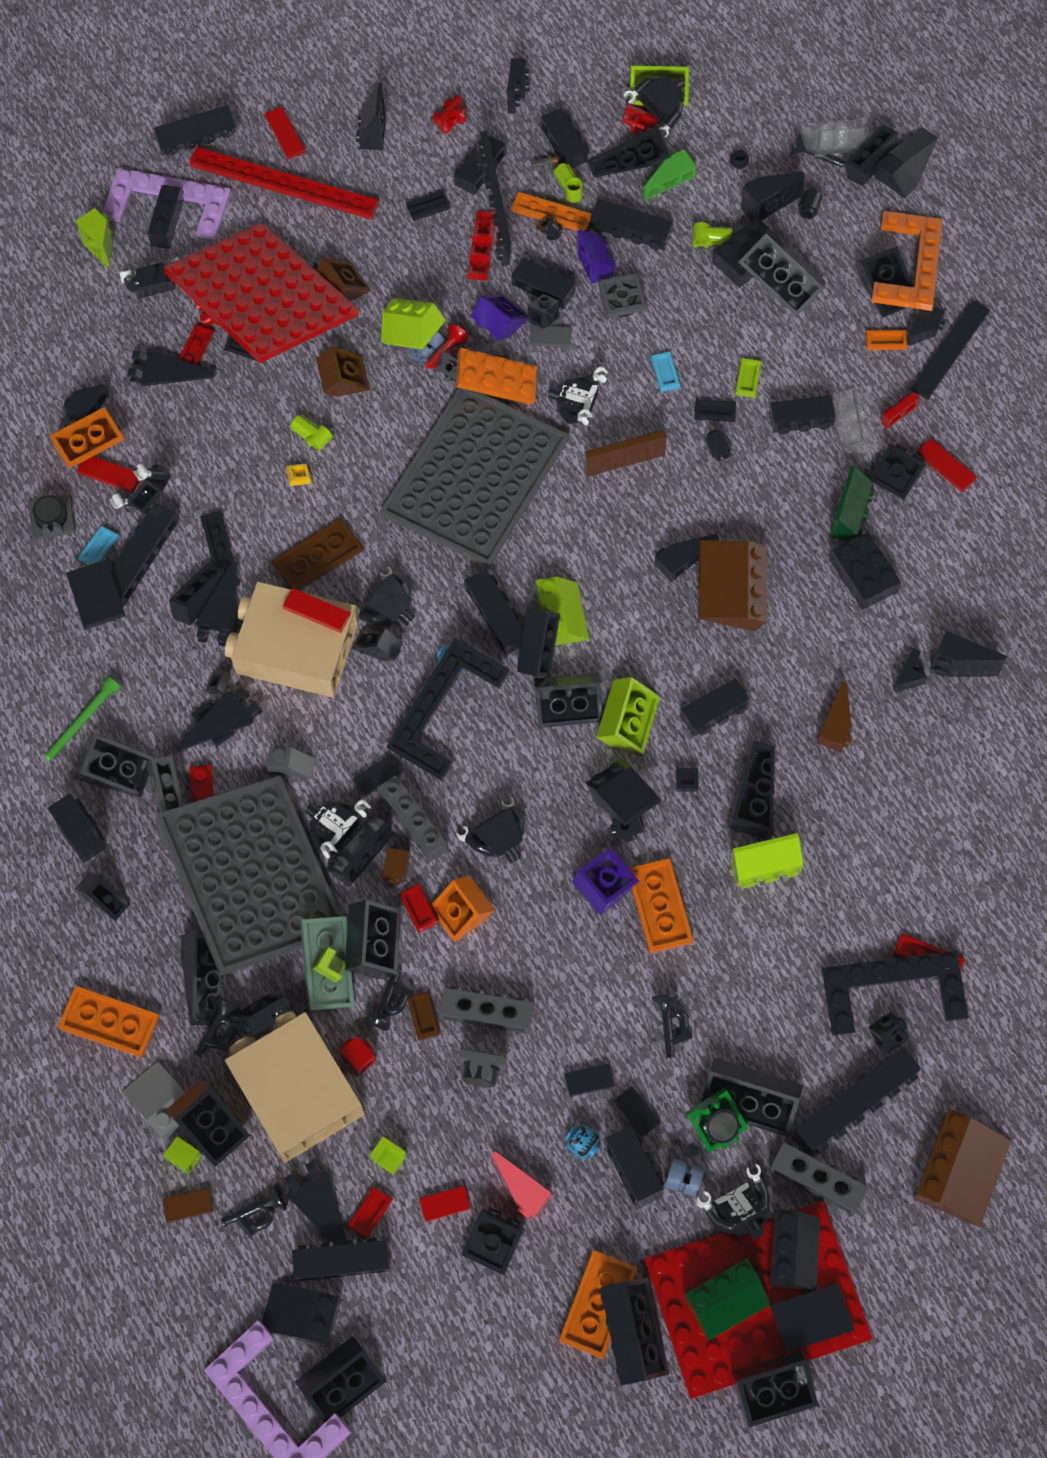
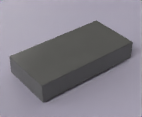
M532 325L530 345L570 348L572 328L548 326L543 329Z

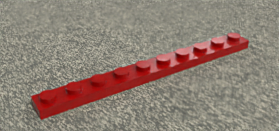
M196 147L189 162L190 167L370 220L373 219L379 205V201L371 197Z

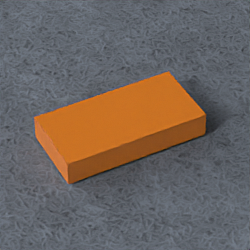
M866 330L865 332L866 350H907L908 348L906 330Z

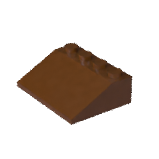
M701 540L699 542L698 619L749 631H756L767 623V545L751 541Z
M949 1108L943 1118L913 1199L980 1227L1011 1141L975 1119Z

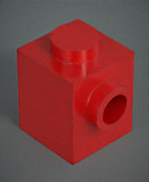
M356 1036L353 1040L351 1038L348 1039L341 1046L340 1054L342 1058L359 1076L377 1061L375 1055L371 1052L373 1047L366 1039L361 1041Z

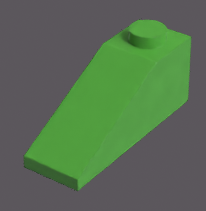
M685 149L672 153L671 157L662 163L643 187L644 201L696 176V165Z

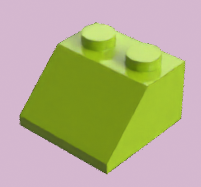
M93 208L76 220V224L83 244L107 268L110 266L113 248L111 235L113 232L108 226L109 219L103 212L100 214L96 208Z

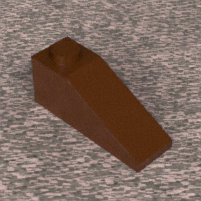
M845 681L841 683L817 741L818 744L838 752H842L844 747L848 748L853 737L849 735L851 718L847 682Z

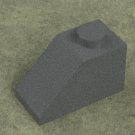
M270 745L266 764L269 774L312 779L315 765L314 757L292 747Z

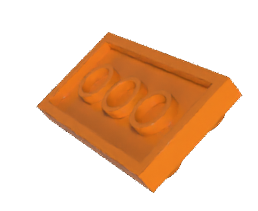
M460 348L458 351L456 387L525 404L535 403L537 366Z
M670 858L630 867L631 872L639 880V883L632 888V893L649 954L693 944V937Z
M75 985L57 1028L143 1059L160 1015Z
M593 1250L559 1342L604 1360L611 1338L606 1326V1314L604 1305L601 1302L600 1287L632 1281L638 1267Z

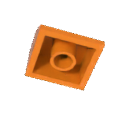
M470 875L454 879L431 904L438 921L454 942L485 922L495 911Z

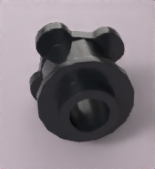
M551 214L546 215L536 226L538 230L545 233L549 241L557 240L562 235L563 229L562 225L555 222L556 218L552 217Z

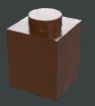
M387 848L383 870L384 880H388L387 882L393 885H399L401 882L407 881L410 862L409 851Z

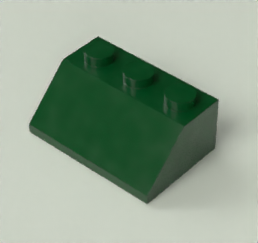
M855 466L850 467L831 533V538L845 542L862 535L864 526H861V521H866L869 512L866 504L867 502H872L875 492L871 490L873 482Z
M748 1258L689 1291L684 1296L686 1304L707 1341L770 1306L761 1281Z

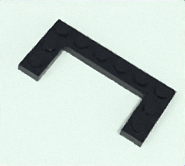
M488 131L480 132L479 140H476V163L478 170H482V175L487 176L484 177L485 187L490 189L491 193L488 196L489 206L494 208L495 214H492L493 225L497 226L499 231L496 233L497 261L501 260L502 266L510 265L511 239Z
M454 638L386 747L440 781H443L453 762L420 743L418 739L462 669H465L500 689L511 672L507 667L457 638Z
M957 951L821 969L832 1036L855 1033L848 990L851 988L937 978L945 1022L969 1018Z

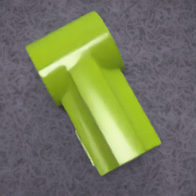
M562 163L558 165L554 170V176L565 192L566 199L571 203L581 201L583 197L582 181L575 176L569 164Z
M698 222L693 225L692 244L695 248L697 246L708 248L710 245H721L732 236V228L710 227L708 223Z
M302 414L297 415L290 425L291 430L306 440L309 447L313 446L317 449L316 452H320L333 438L331 432L323 425L317 426Z

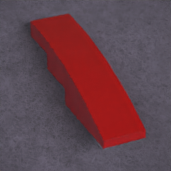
M477 210L470 252L468 279L488 280L495 233L492 214H495V212Z

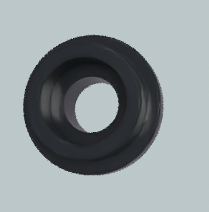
M735 150L730 155L729 162L734 168L742 169L748 165L749 156L744 150Z

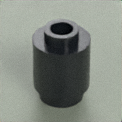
M808 189L804 191L798 208L799 215L802 218L810 220L817 215L823 199L822 194L818 190Z
M717 429L710 431L705 438V442L712 458H715L717 462L721 461V457H724V459L731 456V447L724 432Z

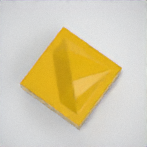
M307 464L286 466L290 486L311 484Z

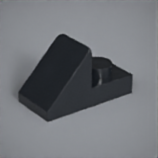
M915 648L912 649L893 691L900 692L926 683L928 676L917 671L922 662L919 659L921 651Z

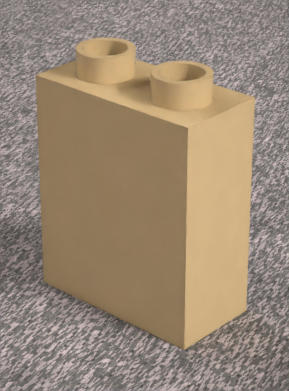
M257 582L253 595L244 594L241 599L238 619L244 621L240 633L231 632L225 646V656L232 659L236 674L334 698L359 624L356 605L308 594L350 612L351 616L342 633L283 609V604L291 591L290 589Z
M292 1011L282 1014L273 1020L275 1024L270 1026L271 1033L257 1041L253 1035L238 1040L229 1049L232 1056L225 1059L228 1068L284 1164L365 1115L361 1103L306 1012L298 1017Z

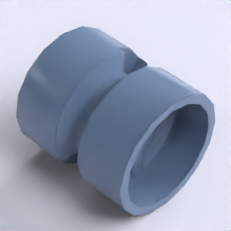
M436 332L423 350L408 348L407 351L413 360L420 361L425 366V363L429 361L431 356L445 341Z
M674 1158L665 1188L676 1192L682 1189L684 1194L696 1198L705 1168L697 1165L688 1167L686 1162ZM685 1173L692 1175L689 1185L682 1183Z

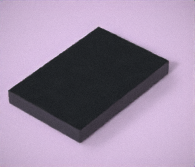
M107 559L66 572L85 630L126 616Z
M838 1283L769 1306L785 1353L855 1331Z

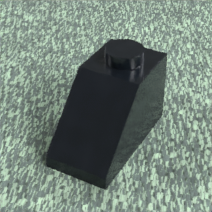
M934 306L932 311L919 309L909 334L907 345L911 346L937 335L938 330L942 331L946 319L943 318L945 310Z
M101 384L74 391L70 397L66 398L63 405L66 416L79 421L98 411L109 396L107 387Z
M386 628L361 630L351 649L383 661L395 660L399 655L403 641Z
M91 872L75 888L87 901L114 921L130 905L101 876Z

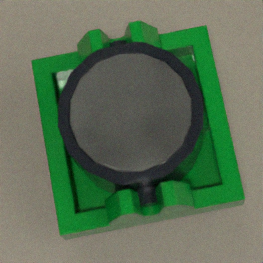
M725 1088L685 1112L709 1153L718 1147L728 1148L730 1141L737 1142L739 1134L748 1129Z

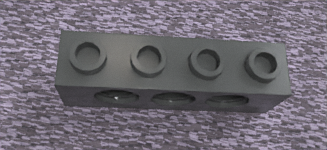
M173 756L151 759L148 773L157 814L183 806ZM163 838L165 849H168L166 842Z
M396 776L377 788L380 799L429 863L447 851V842Z
M451 986L449 989L444 988L439 1018L440 1020L530 1034L534 1003L523 997H518L515 1000L509 999L504 994H494V996L485 995V992L480 990L466 992L460 987ZM463 1001H467L471 1004V1006L466 1010L460 1009L458 1007L459 1004ZM485 1005H490L493 1007V1010L490 1013H483L481 1008ZM506 1009H513L516 1012L512 1017H506L503 1013Z
M783 1142L769 1170L853 1216L868 1189V1186L864 1185L865 1182L855 1176L850 1178L843 1174L844 1171L841 1168L822 1163L820 1157L814 1154L807 1155L801 1152L799 1146L790 1142L788 1144ZM794 1161L802 1162L804 1170H795L792 1163ZM821 1172L825 1176V1181L817 1182L813 1174ZM841 1183L845 1185L846 1193H838L835 1190V1184Z

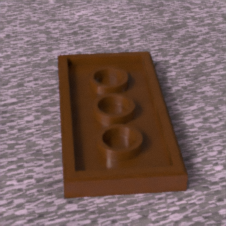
M665 430L585 451L584 472L586 477L665 456L667 439Z
M339 518L272 560L271 564L290 589L294 588L300 591L364 551V547L344 521Z

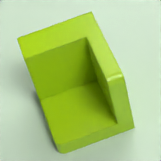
M327 947L322 950L312 969L336 983L342 978L341 973L345 968V961L335 956V950Z
M176 1137L163 1156L167 1161L189 1175L202 1157V1154L181 1138Z
M382 1137L369 1156L373 1162L389 1173L395 1174L407 1157V1154L403 1149Z

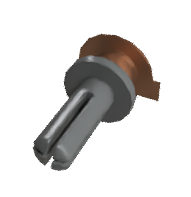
M555 152L554 157H551L549 154L546 159L531 161L532 168L546 165L552 168L554 164L558 166Z

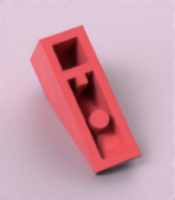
M494 1151L492 1159L515 1205L519 1207L517 1212L526 1219L530 1216L535 1219L551 1198V1192Z

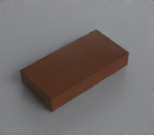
M429 991L408 998V1005L418 1041L439 1036L440 1032Z
M209 1188L162 1199L167 1223L213 1213Z

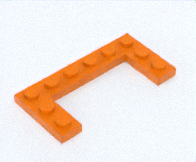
M883 211L882 231L920 236L914 287L874 282L871 302L932 311L943 219Z

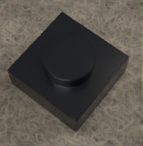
M225 670L213 672L205 691L213 695L224 693L229 686L231 674Z
M676 768V792H698V768Z

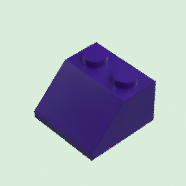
M583 230L577 231V254L590 283L593 284L600 280L612 278L616 265L614 259L609 258L606 242H602L599 235Z
M502 294L481 296L470 316L479 327L487 329L491 332L490 335L497 340L508 339L529 319L528 314Z
M609 848L578 870L572 883L596 911L602 915L617 904L639 883V880L612 848Z

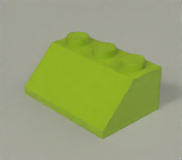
M631 66L630 91H634V87L647 77L662 78L666 75L672 81L681 78L685 83V87L682 89L685 94L682 102L684 107H688L689 67ZM638 98L635 103L631 104L633 106H644Z
M393 298L382 312L381 342L387 345L423 350L446 320L434 303Z
M560 577L536 580V592L540 609L560 613L555 646L589 640L578 582Z
M632 677L613 680L596 738L608 746L643 755L660 696Z
M798 833L733 848L730 864L737 887L751 888L756 885V882L765 881V883H771L778 880L777 877L786 875L787 878H792L799 875L803 868V859Z

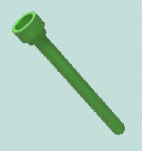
M107 677L103 681L100 693L45 754L47 761H51L108 695L111 696L119 691L121 686L115 680Z

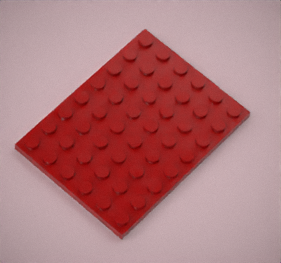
M262 222L164 266V273L259 363L269 360L359 316V309Z
M823 1201L793 1211L821 1218L816 1290L839 1284L855 1331L808 1347L785 1353L769 1306L707 1341L684 1300L686 1293L747 1258L761 1281L770 1305L813 1292L768 1286L773 1217L768 1218L767 1223L762 1226L765 1232L759 1239H753L750 1234L737 1238L733 1233L728 1234L724 1232L644 1258L690 1399L733 1386L731 1372L796 1351H800L806 1360L810 1361L873 1340Z

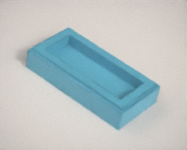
M670 351L651 355L650 359L660 392L680 388V382Z
M101 525L78 559L87 565L102 561L118 540L119 534Z

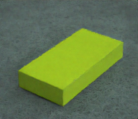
M741 358L735 395L756 398L761 367L760 360Z

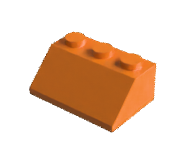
M105 407L50 435L54 448L69 469L124 440L123 435Z

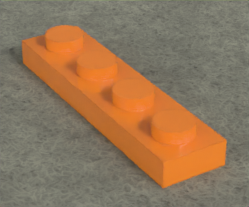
M518 192L512 205V212L540 221L546 215L551 214L552 217L556 218L555 222L574 231H587L592 215L588 212Z

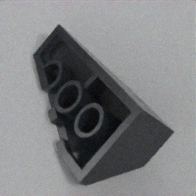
M656 126L587 162L593 177H600L654 166L670 158L671 153L659 127Z
M922 127L889 151L877 163L874 177L903 198H906L917 187L938 138Z
M181 934V961L190 1025H211L219 1006L217 995H220L223 984H226L227 977L226 974L220 976L203 934Z

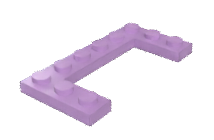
M122 168L117 169L103 209V213L110 221L121 223L132 191L159 195L161 185L181 187L184 200L205 204L196 231V237L216 240L231 194L230 188Z
M258 1320L204 1371L274 1458H326L352 1433L337 1414H334L299 1447L239 1373L275 1340L263 1323Z

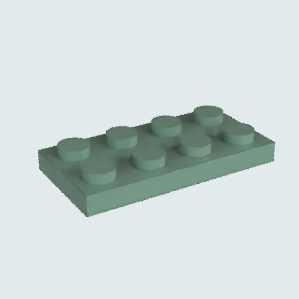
M346 916L300 920L308 1011L355 1007L352 973L343 969L341 980L334 983L312 969L322 950L327 947L335 950V956L345 961L347 941Z

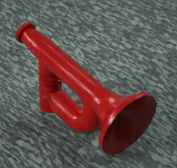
M451 324L447 328L449 337L431 356L429 361L425 363L428 369L436 368L444 350L452 348L455 344L465 345L468 342V335L461 326Z

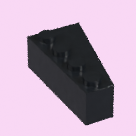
M754 740L749 747L727 828L766 840H770L773 836L775 794L774 746Z

